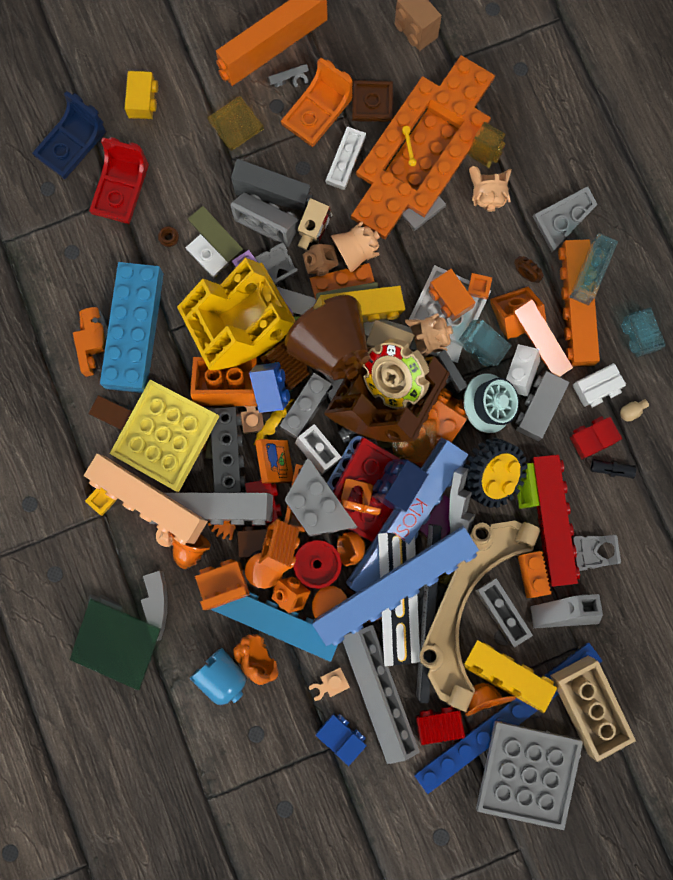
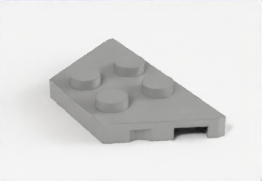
M308 458L285 498L286 503L309 536L357 528L358 526Z

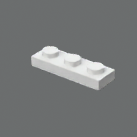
M350 127L346 128L326 178V184L345 190L366 138V133Z

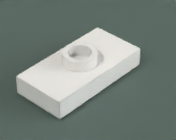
M201 234L185 247L213 278L229 265Z

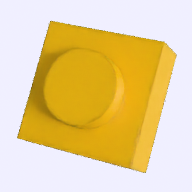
M102 487L101 489L96 488L85 500L101 516L116 502V500L105 494L107 491Z

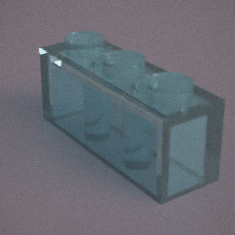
M600 233L597 234L591 243L569 298L590 305L603 280L617 246V240Z

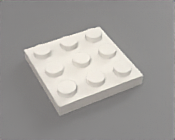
M434 265L409 319L424 320L438 313L439 317L446 320L447 326L451 325L453 328V334H450L451 341L465 347L487 300L472 296L476 302L473 309L452 322L450 318H446L442 313V306L439 302L434 301L429 294L430 282L447 272V270ZM456 275L468 291L470 281Z

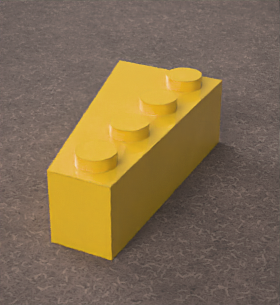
M401 286L320 295L313 306L314 310L326 304L324 300L328 298L350 295L360 303L364 323L386 318L394 320L399 318L405 310Z
M478 640L465 662V669L542 713L546 711L557 690V687L553 685L554 681L545 676L540 678L534 674L533 669L523 664L522 666L518 665L510 656L504 653L500 654L492 646Z

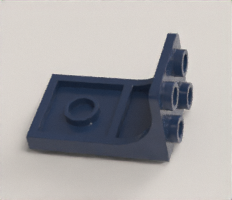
M68 91L64 93L67 107L62 119L32 152L35 158L64 180L106 133L103 126L104 122L98 116L99 112L92 105L86 106L76 93L71 94Z

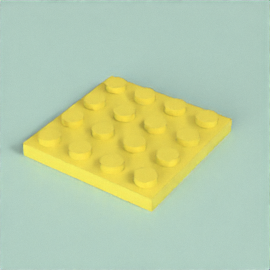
M149 380L110 454L174 491L179 492L220 416Z

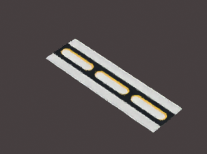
M395 533L378 534L381 578L415 556V536L410 544H407ZM417 595L410 599L406 596L400 600L401 604L393 610L387 608L382 612L384 667L420 662Z

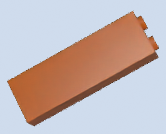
M289 0L217 49L216 63L220 68L218 72L224 81H228L231 86L235 85L327 21V0Z

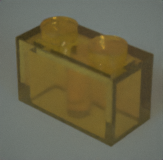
M484 122L473 139L469 157L490 168L493 162H498L503 153L502 150L506 145L503 141L506 134Z

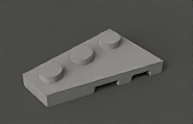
M589 187L533 215L551 252L596 207L597 203Z

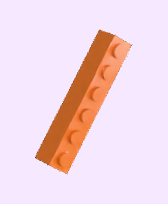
M590 239L565 240L561 248H559L558 257L559 260H562L560 279L564 283L561 297L562 300H565L563 319L567 323V328L564 330L565 340H568L566 357L572 367L595 366L600 361Z

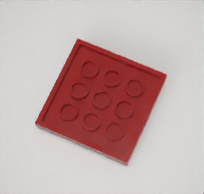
M361 438L333 493L341 501L346 479L374 486L385 474L384 468L387 463L393 459L400 458L366 438ZM358 485L354 486L347 501L362 504L363 489ZM371 496L369 506L381 509L379 515L362 513L347 508L345 510L358 526L355 529L349 530L373 542L393 510Z

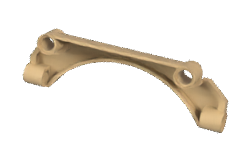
M517 521L491 524V526L486 523H478L470 534V537L479 549L476 552L477 557L467 563L462 561L457 565L458 568L453 574L419 655L421 664L430 669L428 678L439 699L454 708L467 712L475 692L465 672L459 648V627L465 603L476 584L491 569L512 557L533 551L541 531L537 526ZM483 530L486 532L487 538L479 539L475 532ZM433 651L436 655V660L432 663L426 662L423 658L424 652Z

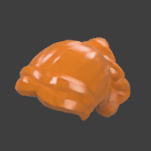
M252 634L241 639L240 643L234 648L233 654L235 660L241 665L244 675L254 683L264 685L278 677L277 663L268 655V651L265 648L266 645L264 644V637H261L259 634Z

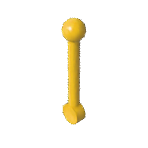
M404 126L402 133L406 137L410 158L408 163L410 166H415L417 161L413 157L409 136L411 129L409 126Z

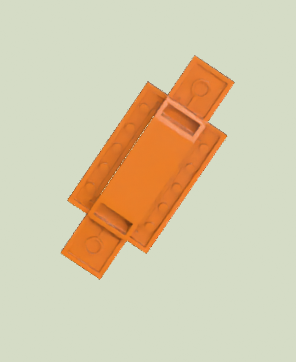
M461 55L440 86L423 76L421 77L356 172V176L371 184V187L352 213L351 219L357 223L362 221V226L371 228L373 232L377 231L381 238L386 239L404 211L408 208L422 217H426L490 122L491 117L475 107L493 82L494 74ZM428 107L427 111L425 112L417 126L410 134L413 157L417 161L416 165L410 166L408 163L410 158L407 142H405L385 171L384 169L389 164V162L391 161L399 147L406 139L405 135L402 133L403 127L409 126L412 130L417 121L419 120V118L421 117V115Z

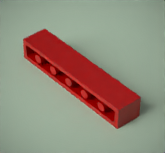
M559 455L533 457L530 463H534L540 503V506H536L539 529H541L540 536L544 564L546 565L545 569L549 579L547 582L550 583L549 587L578 584L577 579H580L579 567L575 566L574 558L577 557L576 546L572 545L571 536L574 535L572 523H569L568 518L571 510L570 504L566 502L565 498L567 483L563 481L562 472H564L563 460H560Z

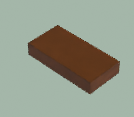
M98 395L88 414L123 430L132 411Z

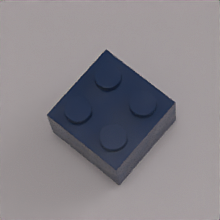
M393 459L385 466V474L382 479H379L374 484V492L371 496L392 510L407 512L429 474L408 460Z

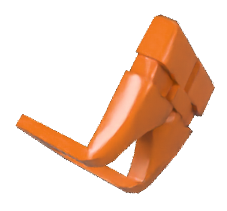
M352 479L345 480L340 501L344 508L373 515H379L381 511L379 508L369 506L373 491L372 484ZM358 485L363 489L362 504L347 501L354 486Z

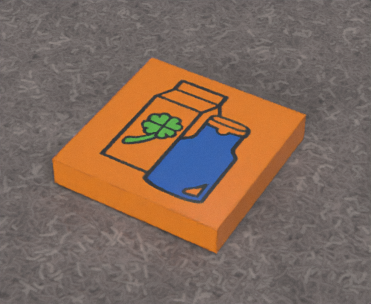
M256 440L255 444L262 483H291L293 481V470L288 440Z

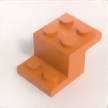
M229 559L221 562V567L215 569V567L210 566L199 570L200 574L195 576L203 599V601H200L203 610H210L250 595L242 572L244 569L241 562Z

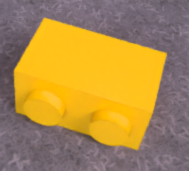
M128 71L125 111L128 118L153 119V112H156L157 102L154 96L155 93H158V81L154 79L152 72Z

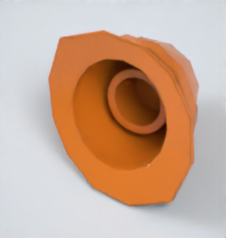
M169 532L172 537L173 559L182 569H189L191 566L197 565L202 558L201 556L211 547L210 542L201 534L195 544L186 543L184 545L174 539L175 535Z

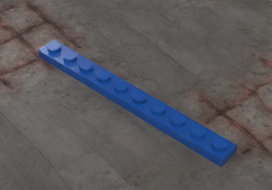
M587 642L544 676L551 679L550 675L588 655L598 660L599 663L603 660L591 644ZM557 690L552 699L559 695ZM516 698L467 733L465 738L459 739L417 771L414 776L426 793L429 794L489 748L495 721L519 725L538 710Z

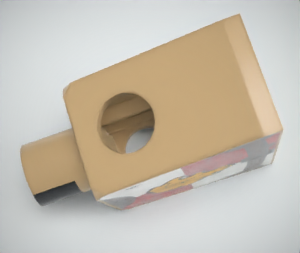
M310 198L297 230L300 236H302L298 247L308 251L313 242H320L332 218L329 206Z

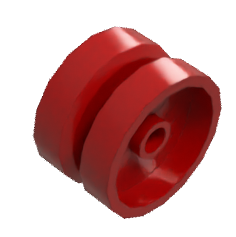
M313 540L304 543L297 549L294 555L296 557L293 566L294 574L301 583L310 588L321 589L331 585L336 581L341 572L342 562L339 552L333 545L325 541ZM315 560H319V563H321L320 568L317 567L316 569L313 567Z

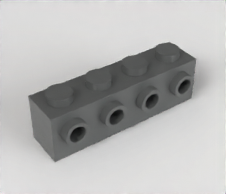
M236 407L210 409V411L220 416L211 431L215 493H242V489L246 488L245 476H241V468L245 466L244 455H240V446H243V435L239 434L238 426L242 425L241 413H237Z

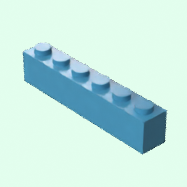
M251 592L247 597L211 609L330 662L338 644L335 646L330 644L326 647L312 625L313 619L307 617L306 620L298 618L299 613L297 612L288 613L287 611L279 610L278 604L269 600L263 603L258 600V595Z

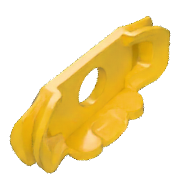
M290 399L284 410L274 411L261 431L257 433L255 441L268 439L266 435H273L275 433V428L282 418H285L287 410L293 406L294 399Z

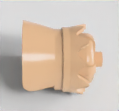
M472 166L469 172L474 185L472 197L474 206L479 205L487 209L488 212H493L495 208L504 206L506 201L511 202L507 184L512 169H508L500 174L481 175L479 168Z
M362 221L348 232L331 235L350 272L358 268L363 261L380 255L379 252H375L379 248L377 241L380 238L377 231L373 232L367 226L361 227Z
M438 313L424 320L405 319V323L410 326L412 333L415 334L416 349L423 357L432 352L448 351L446 347L451 343L450 334H453V328L451 325L447 326L446 320L439 317Z

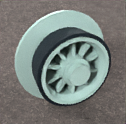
M493 374L478 375L469 382L465 390V413L470 423L477 430L484 433L498 432L506 424L513 421L518 413L519 397L512 383L504 378H499Z

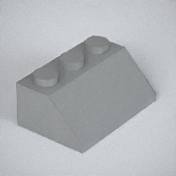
M244 192L230 205L236 222L280 244L284 243L286 247H289L297 233L299 219H297L295 214L291 212L285 213L279 210V207L275 204H267L261 201V198L255 194L249 195Z

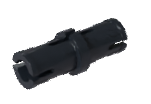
M592 459L590 471L609 474L610 477L621 476L634 479L636 465L621 464L615 460L608 462Z

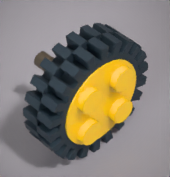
M493 438V440L487 439L486 444L483 442L478 444L480 450L476 448L472 450L475 454L474 457L470 455L467 457V460L471 462L469 465L464 464V468L468 469L464 485L466 488L464 490L471 491L470 498L489 508H493V506L498 508L500 504H508L507 499L510 501L514 499L513 492L518 495L520 492L517 489L518 485L523 487L524 482L521 481V478H526V473L522 471L527 469V464L523 463L526 461V457L522 455L523 451L519 447L497 438Z

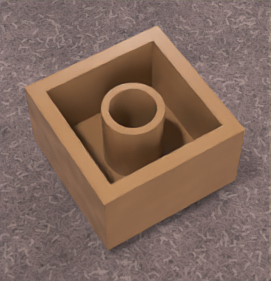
M397 0L395 26L400 32L403 31L412 46H416L420 51L438 38L442 15L429 0Z

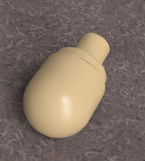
M646 399L639 403L636 401L630 402L621 408L620 416L625 421H633L643 414V409L649 407V403Z

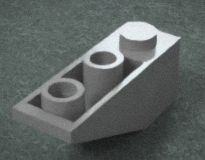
M599 594L578 595L530 607L533 628L599 624L603 616Z

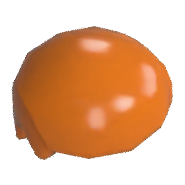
M354 532L343 533L344 536L337 539V551L339 552L342 564L344 566H351L360 563L364 558L366 549L363 539Z

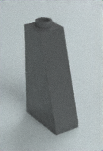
M236 160L231 177L236 195H242L244 192L249 195L255 194L261 198V201L305 211L310 198L313 199V193L310 191L309 184L243 160Z

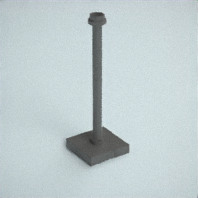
M444 350L438 353L436 359L450 372L446 382L451 387L455 396L458 397L465 392L467 385L447 351ZM344 427L338 432L344 443L350 442V437L356 434L349 429L345 430Z

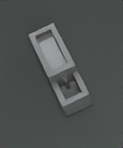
M163 571L143 576L149 597L142 599L141 603L153 642L162 639L167 618L168 597Z

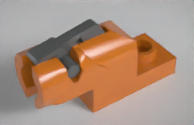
M97 307L86 308L79 312L80 331L73 332L80 370L86 377L94 375L93 368H96L94 358L90 355L105 352L108 326L102 312Z

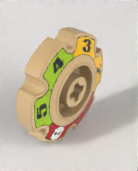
M388 339L369 350L370 360L363 364V367L367 370V374L364 375V381L375 398L379 396L383 399L384 405L399 409L408 407L411 403L415 404L424 397L430 383L425 378V375L429 373V368L418 350L411 351L409 343L398 339Z

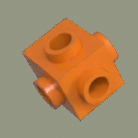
M289 577L278 580L271 599L280 608L288 613H292L304 608L311 591L302 585L299 579Z

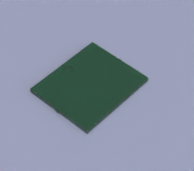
M90 599L70 660L129 687L140 690L149 662L152 660L151 657L161 628Z

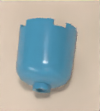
M221 648L205 661L208 665H204L201 669L198 668L190 677L192 682L210 700L218 705H224L230 701L233 703L237 702L244 694L241 690L246 683V676L226 651Z

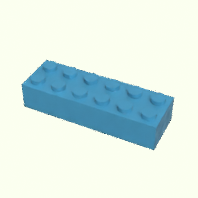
M118 262L100 384L105 389L143 393L148 384L164 276L160 266Z

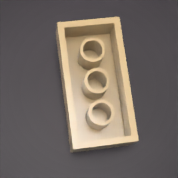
M588 655L550 675L579 738L583 741L587 754L596 762L636 741L598 660Z

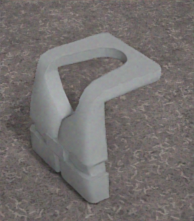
M284 243L271 248L270 252L266 251L255 257L257 262L264 264L276 286L283 279L298 274V269L294 267L290 255L288 256ZM279 269L288 271V273L277 278Z
M617 535L574 536L572 538L573 545L576 546L577 550L575 564L579 567V571L621 563ZM605 542L611 543L614 546V556L609 559L597 553L598 548Z

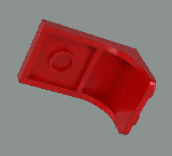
M109 137V139L102 138L104 165L89 212L93 215L130 224L149 164L139 145L131 142L128 144L122 143L113 137Z

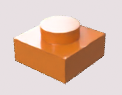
M472 273L468 287L469 294L473 297L487 300L492 277Z

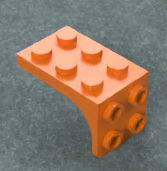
M319 58L313 81L281 120V125L311 147H314L351 102L352 79L350 75L344 71H339L331 61Z
M442 388L437 397V402L429 412L428 419L419 431L420 435L418 438L411 442H401L395 451L422 467L439 440L443 438L452 443L468 419L464 409V400L456 399L452 396L451 391Z

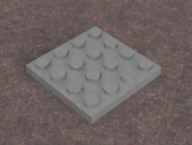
M495 721L476 806L477 812L564 830L583 741L573 737Z

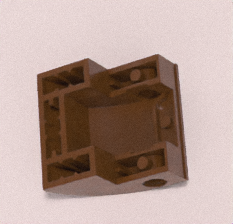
M435 356L424 358L429 368V373L425 375V378L430 382L426 394L415 404L411 403L408 407L395 409L384 405L381 397L375 398L371 394L364 381V375L367 374V370L362 366L358 369V374L354 378H344L324 414L346 429L371 439L385 442L415 441L420 435L421 427L429 417L430 410L437 402L440 391L446 385L450 372L442 366Z

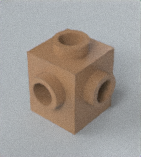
M316 244L302 254L307 273L323 276L328 274L330 269L339 265L334 245Z

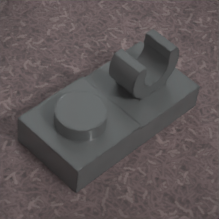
M301 64L266 77L270 85L274 84L275 87L286 84L285 80L293 77L292 83L294 87H298L297 79L299 77L303 78L304 84L308 83V78L303 73L309 70L307 64Z

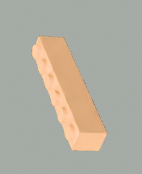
M96 454L84 474L90 480V485L97 489L102 487L107 491L105 493L107 496L114 500H122V505L131 511H139V516L148 522L154 521L158 524L156 527L167 534L171 532L175 535L174 539L181 544H195L208 522L106 456Z

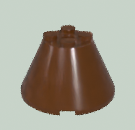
M339 295L324 300L326 304L316 310L311 307L302 314L289 329L284 343L287 347L286 351L291 357L333 378V380L345 377L347 379L354 378L358 374V369L370 360L361 305L353 296Z

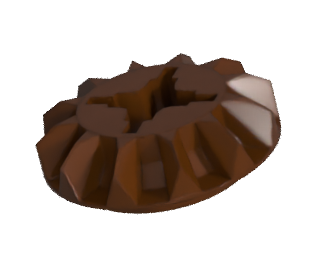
M518 256L514 261L516 270L526 280L539 283L544 277L541 268L532 259L529 260L525 256Z

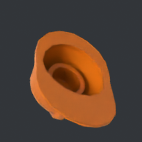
M487 683L477 684L473 686L475 692L469 704V711L465 715L470 716L484 709L509 703L515 700L516 697H502L494 686Z

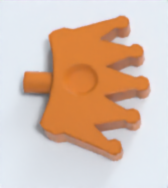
M223 521V525H214L211 531L215 532L218 529L216 537H219L224 532L223 540L230 534L229 540H232L236 525H231L230 521Z

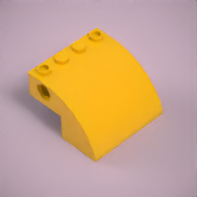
M246 257L221 284L202 279L177 306L209 370L234 367L260 356L281 341L296 321L264 264Z

